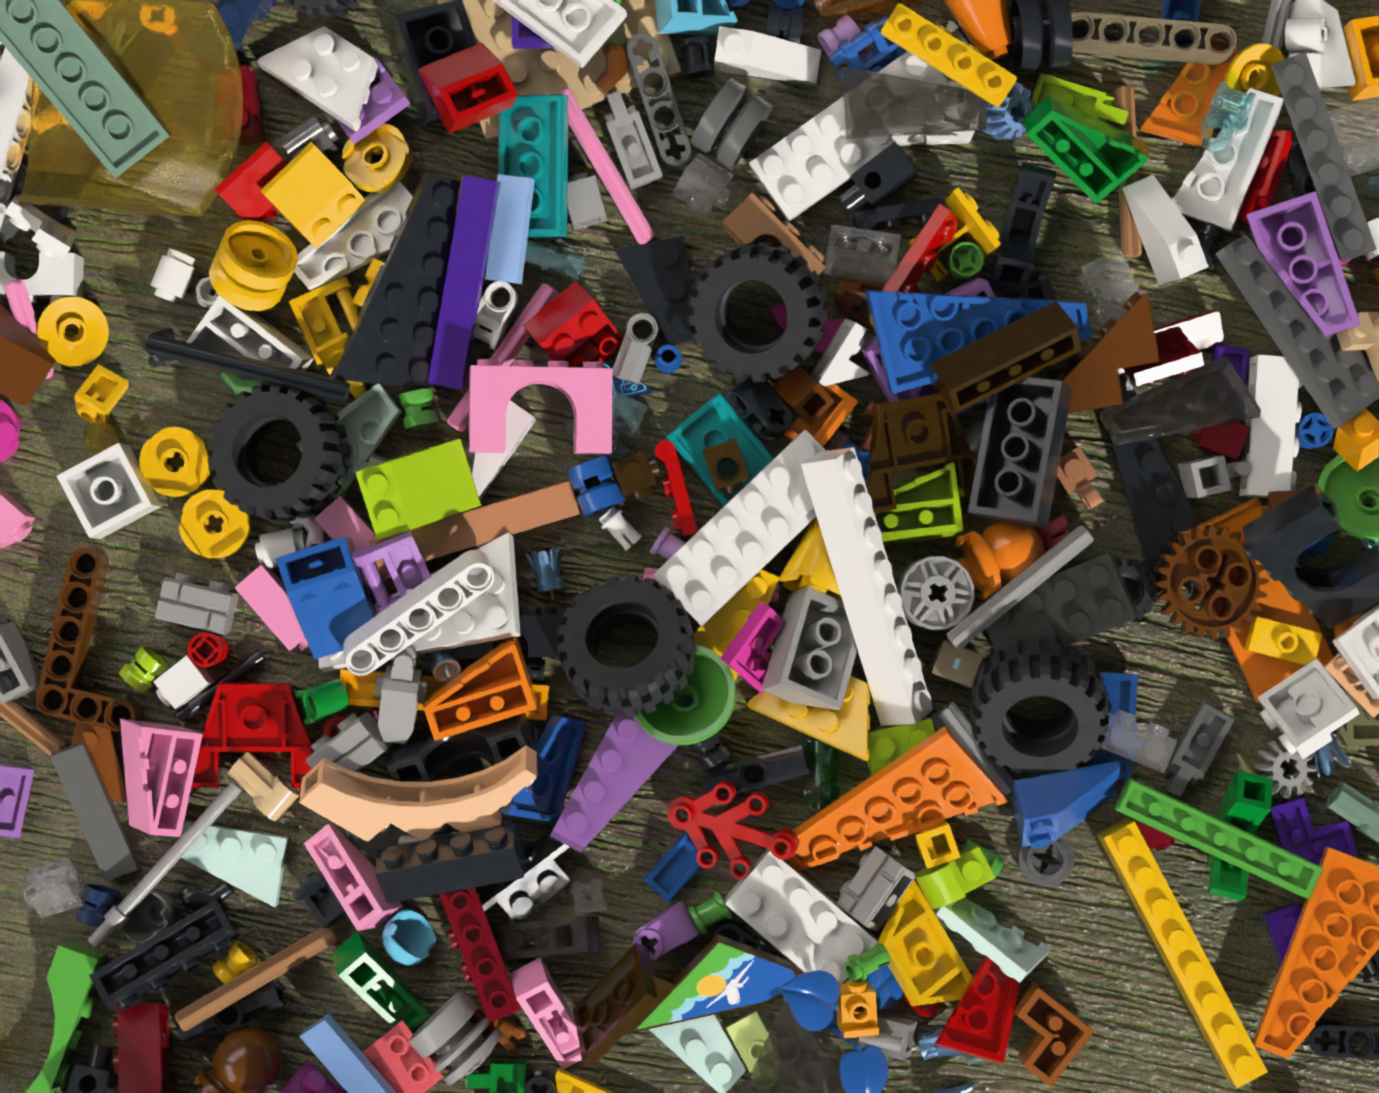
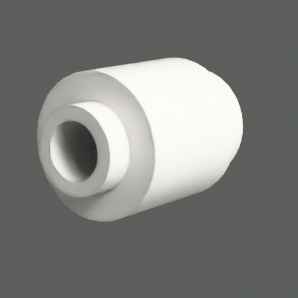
M169 248L167 255H162L150 286L156 288L154 295L174 303L176 297L183 299L195 271V268H193L195 259Z
M294 528L260 535V542L255 543L259 563H265L268 569L279 567L276 558L306 549V534L303 529L295 531Z

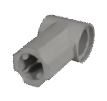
M639 313L630 318L613 366L612 376L630 383L640 384L653 345L658 338L657 322L651 315ZM640 322L650 324L653 329L652 334L646 339H638L633 334V328L636 324Z

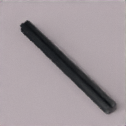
M155 334L149 335L145 344V351L150 354L270 384L283 385V387L290 389L293 387L306 393L339 401L347 400L350 392V384L348 382Z

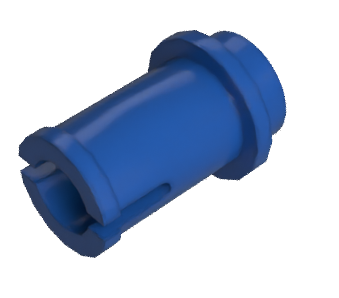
M673 345L660 347L655 355V364L660 371L673 373L681 366L682 355ZM670 353L675 359L670 363H666L662 360L665 354Z

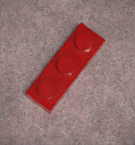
M941 204L938 205L882 291L916 293L918 288L917 282L924 272L932 269L938 257L937 253L944 242H949L956 233V224L959 219L951 210Z

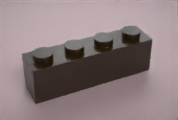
M1055 301L931 363L930 367L935 386L954 414L1081 351L1078 328L1059 303Z

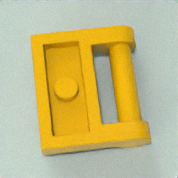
M347 277L334 280L289 301L313 357L319 366L323 363L316 353V348L343 334L327 298L337 295L352 331H354L360 318L357 306L352 303L353 297L349 290L351 284Z

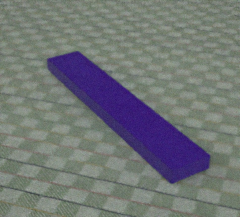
M463 175L428 383L458 390L465 388L501 183L499 181Z

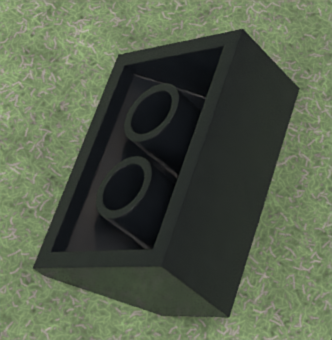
M454 0L397 14L390 28L422 127L442 122V119L418 69L477 45L462 0Z

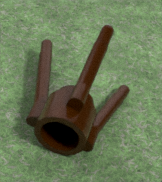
M843 276L833 302L841 305L840 312L852 316L875 332L870 319L855 310L854 307L861 308L863 301L868 302L865 291L868 289L866 288L882 290L886 283L864 280L853 276L852 279ZM917 288L916 293H921V290Z

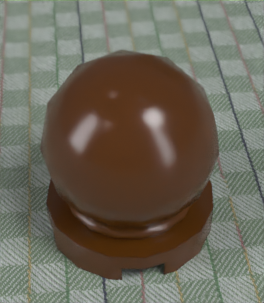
M247 1027L231 1032L218 1045L213 1056L214 1067L204 1066L194 1079V1083H201L203 1085L199 1093H267L278 1082L284 1066L282 1048L275 1038L265 1031Z

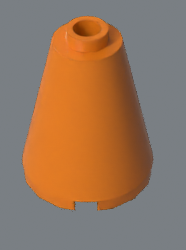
M943 0L970 43L983 53V56H987L988 59L993 61L1008 54L1007 48L1013 44L1007 0Z

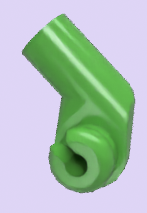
M226 372L220 374L221 379L235 395L243 391L252 393V388L255 386L266 385L271 387L272 385L254 379H244L242 376Z

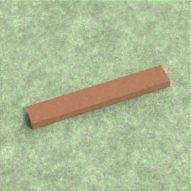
M567 480L464 511L412 529L411 532L424 561L493 541L508 532L513 535L578 515L580 512L572 484ZM399 533V534H396V535H393V536H389V537H386V538H383V539H379V540H377V538H375V539H371V540H368V541H369V544H370V547H371V546H373V545H376V544H378V543H380V542H383V541H385V540H388V539H390V538H393V537H395V536H397V535H400V534H402V533ZM383 558L375 561L380 575L389 572Z

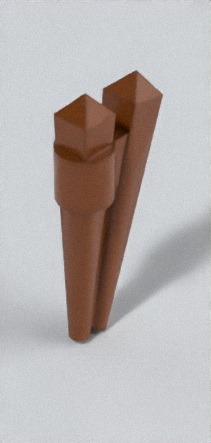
M475 1003L478 1007L472 1017L478 1022L485 1018L486 1015L483 1007ZM507 1017L490 1022L485 1028L489 1032L493 1028L498 1027L503 1032L498 1042L509 1052L517 1050V1041L511 1038V1036L518 1040L526 1037L525 1028Z

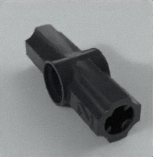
M802 744L763 755L751 756L744 760L701 771L705 794L713 790L721 781L731 782L735 786L736 793L760 789L766 785L810 774ZM756 763L762 766L765 774L764 778L760 781L750 780L746 775L747 765ZM719 788L721 796L729 795V791L726 788Z
M273 979L231 1004L238 1011L237 1019L227 1018L222 1009L187 1031H183L175 1019L181 1041L184 1042L186 1047H189L224 1031L234 1030L240 1024L285 1006L284 993L280 983Z

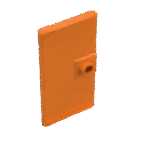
M1254 497L1196 527L1200 528L1203 534L1206 525H1213L1216 533L1220 526L1228 527L1229 535L1234 531L1242 533L1240 542L1245 540L1243 527L1261 516L1262 505L1259 498ZM1191 529L1180 532L1186 533L1191 537ZM1205 549L1201 551L1198 557V562L1202 568L1207 566L1210 560L1209 553ZM1225 554L1222 555V562H1221V564H1222L1223 562H1225V560H1226V555H1225ZM1236 566L1232 567L1228 574L1230 583L1234 584L1240 576ZM1266 570L1259 573L1260 578L1269 580V583L1260 585L1259 590L1268 595L1265 598H1257L1256 602L1263 609L1262 611L1251 610L1249 613L1252 617L1258 616L1322 633L1316 619L1312 617L1307 606L1302 601H1295L1289 595L1286 587L1279 580H1272ZM1208 576L1206 582L1210 584V588H1213L1215 583ZM1219 597L1212 603V610L1215 615L1219 614L1223 608V602ZM1241 620L1243 631L1238 632L1230 627V637L1226 639L1248 683L1255 702L1259 703L1260 701L1257 697L1306 665L1245 650L1244 647L1251 623ZM1322 634L1316 658L1325 667L1334 657Z

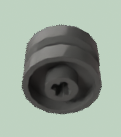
M731 78L711 101L691 138V144L704 153L713 150L723 138L717 150V161L730 170H733L746 154L773 109V104L758 95L750 99L741 111L747 98V87L734 78Z

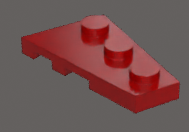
M985 955L934 1045L994 1063H1004L1020 983L1016 979L1004 974L1000 967Z

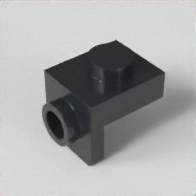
M312 872L300 880V887L292 893L295 901H305L322 928H330L346 914V911L322 873Z

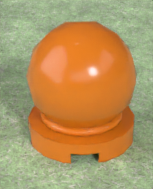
M996 521L986 527L982 535L971 531L958 536L955 542L957 547L962 546L964 555L963 558L958 559V563L968 571L974 584V590L979 589L981 591L980 600L982 601L990 599L1001 590V586H1006L1045 554L1043 537L1034 526Z

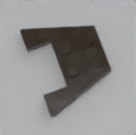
M940 393L876 404L865 480L867 492L872 499L874 513L897 509L891 476L892 472L953 461L955 463L959 496L971 495L978 457L975 451H971L963 435L965 430L957 414H954Z

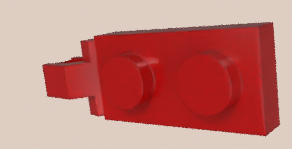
M1272 130L1238 216V219L1248 226L1249 223L1246 215L1270 207L1274 200L1294 137L1289 131Z

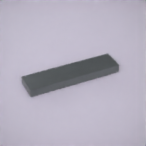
M83 741L50 755L51 761L105 882L138 870L139 862L86 742Z

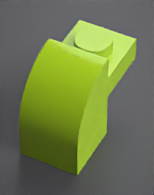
M976 845L961 853L958 859L929 869L925 867L916 872L915 880L930 907L936 909L966 897V893L991 881L995 876L981 849Z

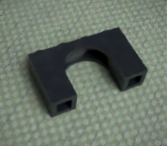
M1314 483L1243 527L1245 538L1243 548L1252 561H1259L1265 567L1267 574L1272 580H1279L1286 587L1289 595L1295 601H1302L1314 619H1321L1332 629L1379 602V546L1375 545L1348 562L1333 568H1312L1297 561L1298 556L1303 550L1341 527L1336 504Z

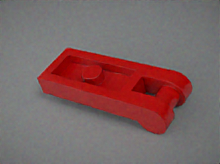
M663 440L656 445L655 454L657 459L666 465L668 476L662 478L667 498L674 496L677 510L671 511L676 532L683 530L684 537L694 535L698 531L676 448L672 442Z

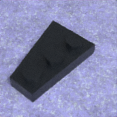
M683 236L615 249L649 313L656 320L658 329L667 345L692 342L691 335L696 330L694 325H688L687 314L691 313L693 308L688 305L689 295L693 292Z

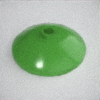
M1338 455L1325 466L1318 482V487L1336 504L1341 526L1338 529L1355 538L1379 540V457L1359 471H1356ZM1363 504H1371L1373 508L1366 507Z
M696 645V655L693 657L695 662L693 672L690 675L685 674L688 683L682 691L675 689L672 692L674 696L672 701L666 705L663 701L655 705L657 710L648 714L645 709L637 710V716L635 717L638 723L655 739L673 745L698 743L717 733L730 718L736 702L735 680L729 666L720 660L718 654L708 648ZM687 699L693 701L689 707L681 706L682 702Z

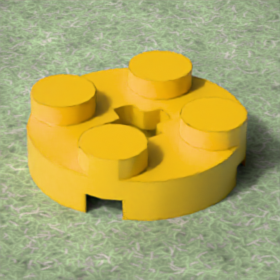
M384 123L355 145L350 138L348 139L342 153V158L345 160V168L343 169L345 175L357 188L367 192H376L380 195L386 194L405 176L410 164L414 160V154L402 133L394 126ZM384 152L382 159L373 164V161L370 159L373 154L380 155Z
M180 427L164 428L158 431L159 433L155 434L151 439H148L142 447L139 466L143 477L146 478L148 484L156 492L171 497H183L197 492L203 487L211 472L209 471L207 460L212 459L204 439L200 438L196 433ZM175 452H179L180 458L184 460V466L179 467L178 472H173V467L167 465L168 458H174Z
M201 491L192 496L183 507L181 523H179L181 538L192 552L206 558L229 557L244 546L252 532L250 515L240 511L238 506L231 505L223 498L226 491ZM211 515L215 518L222 517L224 523L221 525V532L218 533L215 530L208 531L207 526L210 524L209 517Z

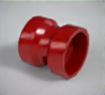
M205 632L197 634L191 639L187 651L190 660L195 665L206 668L222 664L229 655L230 647L223 635Z

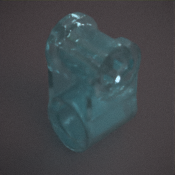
M1222 81L1201 124V144L1205 150L1214 154L1223 153L1228 150L1241 124L1244 123L1256 97L1255 93L1250 92L1247 95L1228 87V82ZM1213 128H1222L1226 134L1221 138H1212L1208 135V132Z

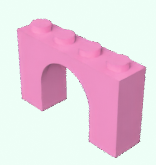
M494 359L477 360V365H471L469 368L468 453H504L506 409L511 397L518 390L528 385L545 384L562 392L571 404L574 414L573 454H611L613 368H604V362H583V368H570L568 361H548V367H534V361L513 360L512 366H498V360Z
M339 496L314 518L332 540L344 536L350 537L355 551L361 547L370 546L368 540L376 538L371 525L344 496ZM260 565L239 583L235 589L289 651H294L298 648L302 651L306 650L309 645L287 595L284 583L271 568L268 569L266 565ZM389 572L380 575L383 582L391 576ZM363 574L364 581H365V584H366L368 593L370 594L371 591L368 589L369 585H368L367 580H366V578H365V576H364V574Z

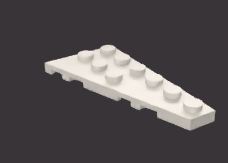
M509 532L477 549L486 554L494 573L492 586L413 642L412 646L417 650V655L521 636L514 540ZM472 568L468 574L478 575L484 568ZM445 588L439 593V595L448 596L452 594L455 589ZM399 592L393 594L391 597H395L400 594ZM373 605L374 613L376 616L378 615V612L375 608V605ZM422 608L415 609L410 615L420 616L426 610ZM388 629L381 635L389 637L394 635L397 630ZM358 650L353 654V656L362 657L365 656L368 653V651ZM344 651L318 659L319 669L324 672L347 668Z

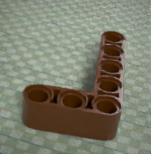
M79 548L71 554L68 561L36 694V704L42 713L49 716L108 730L121 731L120 720L117 716L119 708L123 705L130 710V720L142 721L144 711L141 704L131 698L80 687L107 577L109 560L107 555L100 549ZM88 554H91L96 561L95 568L90 573L86 572L83 568V559ZM79 588H83L87 593V601L82 607L78 606L74 599L75 593ZM71 622L76 623L79 628V635L74 641L66 633V628ZM62 656H66L71 663L70 671L67 674H63L58 667V662ZM54 690L59 691L63 697V702L59 708L54 707L50 701V695ZM88 697L93 699L97 705V710L93 716L88 715L84 710V702Z

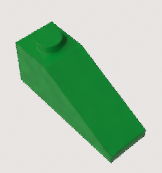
M356 932L331 953L338 976L392 1027L404 1020L409 1029L413 1031L431 1016L428 1009L383 955L359 932Z

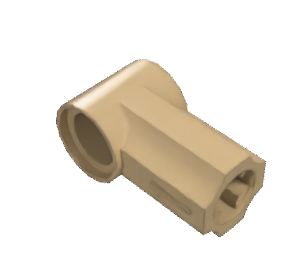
M246 752L227 773L254 798L253 803L273 821H276L300 796L296 788H291V783L278 774L275 775L252 752Z

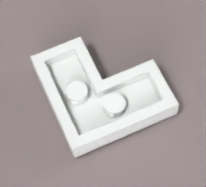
M17 195L14 196L4 212L10 216L9 221L16 227L24 231L31 229L36 232L32 241L37 243L36 247L42 253L52 258H55L57 255L64 259L77 235L76 231Z

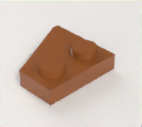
M76 722L71 746L83 741L86 742L110 799L127 803L126 785L122 773L124 767L121 756L117 752L118 742L115 731Z

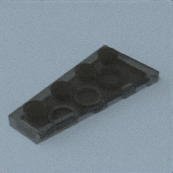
M848 67L841 68L846 139L986 130L987 128L986 101L968 89Z

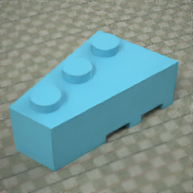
M655 0L659 34L718 36L719 26L731 28L737 22L734 11L730 12L726 0Z

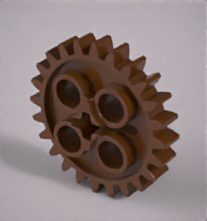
M1206 525L1203 534L1200 528L1193 527L1191 528V537L1186 533L1178 534L1180 545L1174 542L1167 544L1172 552L1171 555H1159L1166 564L1164 567L1154 568V571L1162 575V579L1152 583L1154 586L1162 587L1163 592L1157 594L1154 598L1155 600L1166 601L1160 612L1164 614L1173 613L1169 623L1177 625L1182 622L1180 632L1188 634L1193 629V637L1202 638L1206 632L1208 639L1216 640L1219 631L1222 637L1228 638L1230 637V627L1238 632L1243 631L1241 620L1250 623L1254 622L1252 615L1249 613L1251 610L1262 611L1263 608L1256 600L1257 598L1267 597L1268 594L1259 590L1260 585L1269 583V580L1259 577V573L1264 571L1265 567L1262 564H1256L1245 553L1243 548L1245 540L1240 542L1242 533L1234 531L1229 535L1228 527L1221 526L1216 533L1213 525ZM1205 549L1209 553L1210 560L1207 566L1202 568L1198 562V557L1201 551ZM1225 554V555H1226V560H1225V562H1223V563L1221 564V562H1222V555ZM1236 566L1240 576L1238 581L1232 584L1229 581L1228 574L1231 568ZM1208 576L1215 583L1213 588H1210V584L1206 582ZM1189 580L1193 585V592L1190 597L1185 599L1181 589L1182 585ZM1219 597L1223 602V608L1219 614L1215 615L1212 611V603ZM1200 602V608L1199 610H1196L1195 605L1196 603Z

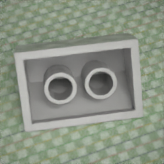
M807 586L788 596L782 617L786 624L776 637L761 690L791 703L840 710L857 653V646L843 601Z

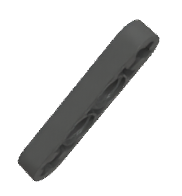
M638 33L628 41L626 47L627 56L659 154L665 163L679 166L689 159L691 153L687 133L658 43L650 34ZM642 39L644 44H651L652 50L647 52L649 62L651 63L657 59L659 67H650L641 73L638 72L637 65H644L641 55H634L633 48L637 47L636 40ZM657 73L662 77L663 87L658 93L652 94L645 90L643 81L647 74ZM662 106L669 107L674 113V120L668 127L659 126L654 119L655 111ZM679 127L680 134H674L673 136L677 145L683 144L684 151L680 152V159L675 160L673 156L666 155L665 150L670 148L668 137L660 140L659 132H670Z

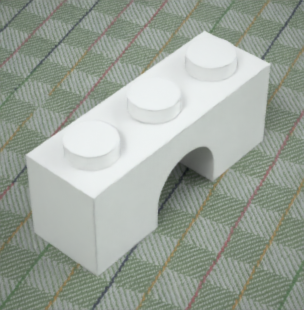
M0 252V303H2V298H7L4 289L6 283L19 279L15 272V257L6 252ZM39 252L37 272L31 278L23 280L31 304H37V299H50V303L57 299L69 296L83 298L84 258L75 253H67L64 259L57 255L55 258Z

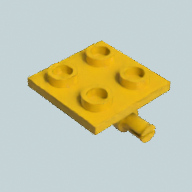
M958 187L945 202L946 208L951 210L959 219L956 224L959 231L954 234L949 242H944L937 256L961 237H964L967 242L976 244L982 250L985 260L1001 245L998 240L999 233L991 222H984L978 214V206L972 196L967 192L963 194ZM918 235L909 242L911 246L918 237ZM938 258L930 270L937 282L949 273Z

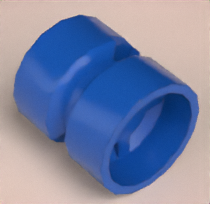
M608 455L592 459L567 470L573 489L579 490L581 493L577 500L584 517L626 501L619 482L612 481L615 472ZM598 477L601 485L591 488L589 480Z

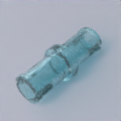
M527 240L525 262L540 266L541 270L547 273L552 270L575 278V280L581 278L586 262L584 258H578L557 251V246L551 244L546 247Z

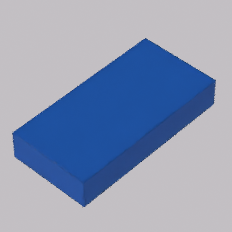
M687 831L683 833L643 878L668 903L701 868L696 858L698 850ZM703 852L706 860L712 856L709 852Z

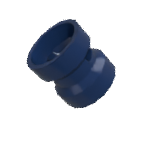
M86 884L83 892L85 902L78 909L76 920L86 925L99 927L106 919L104 915L113 905L118 903L120 892L103 885Z

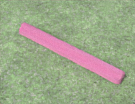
M568 88L559 91L556 94L568 95V125L637 242L644 244L655 237L652 228L572 92Z
M545 283L540 285L489 359L498 360V366L511 365L531 336L523 324L559 295L553 287ZM469 389L447 419V423L460 432L465 431L469 425Z

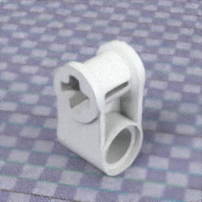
M496 281L486 288L478 308L474 337L489 344L490 349L494 351L503 340L519 302L516 290L507 282ZM501 289L508 290L510 293L509 303L504 307H496L493 303L494 294ZM482 325L492 330V333L481 329L480 326Z

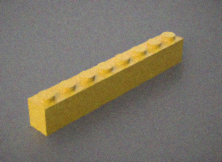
M1126 817L1096 833L1226 1079L1234 1087L1239 1088L1267 1073L1265 1065L1135 821Z

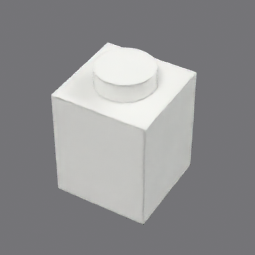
M186 655L153 682L159 688L156 690V694L167 707L172 705L174 709H177L188 703L215 682V680L205 667L195 665L190 660L189 655Z

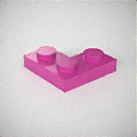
M760 602L720 657V660L761 694L763 693L761 689L771 655L766 650L786 622L771 607Z

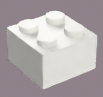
M117 443L57 475L89 538L102 539L162 507L151 485L143 477L131 447L126 444Z

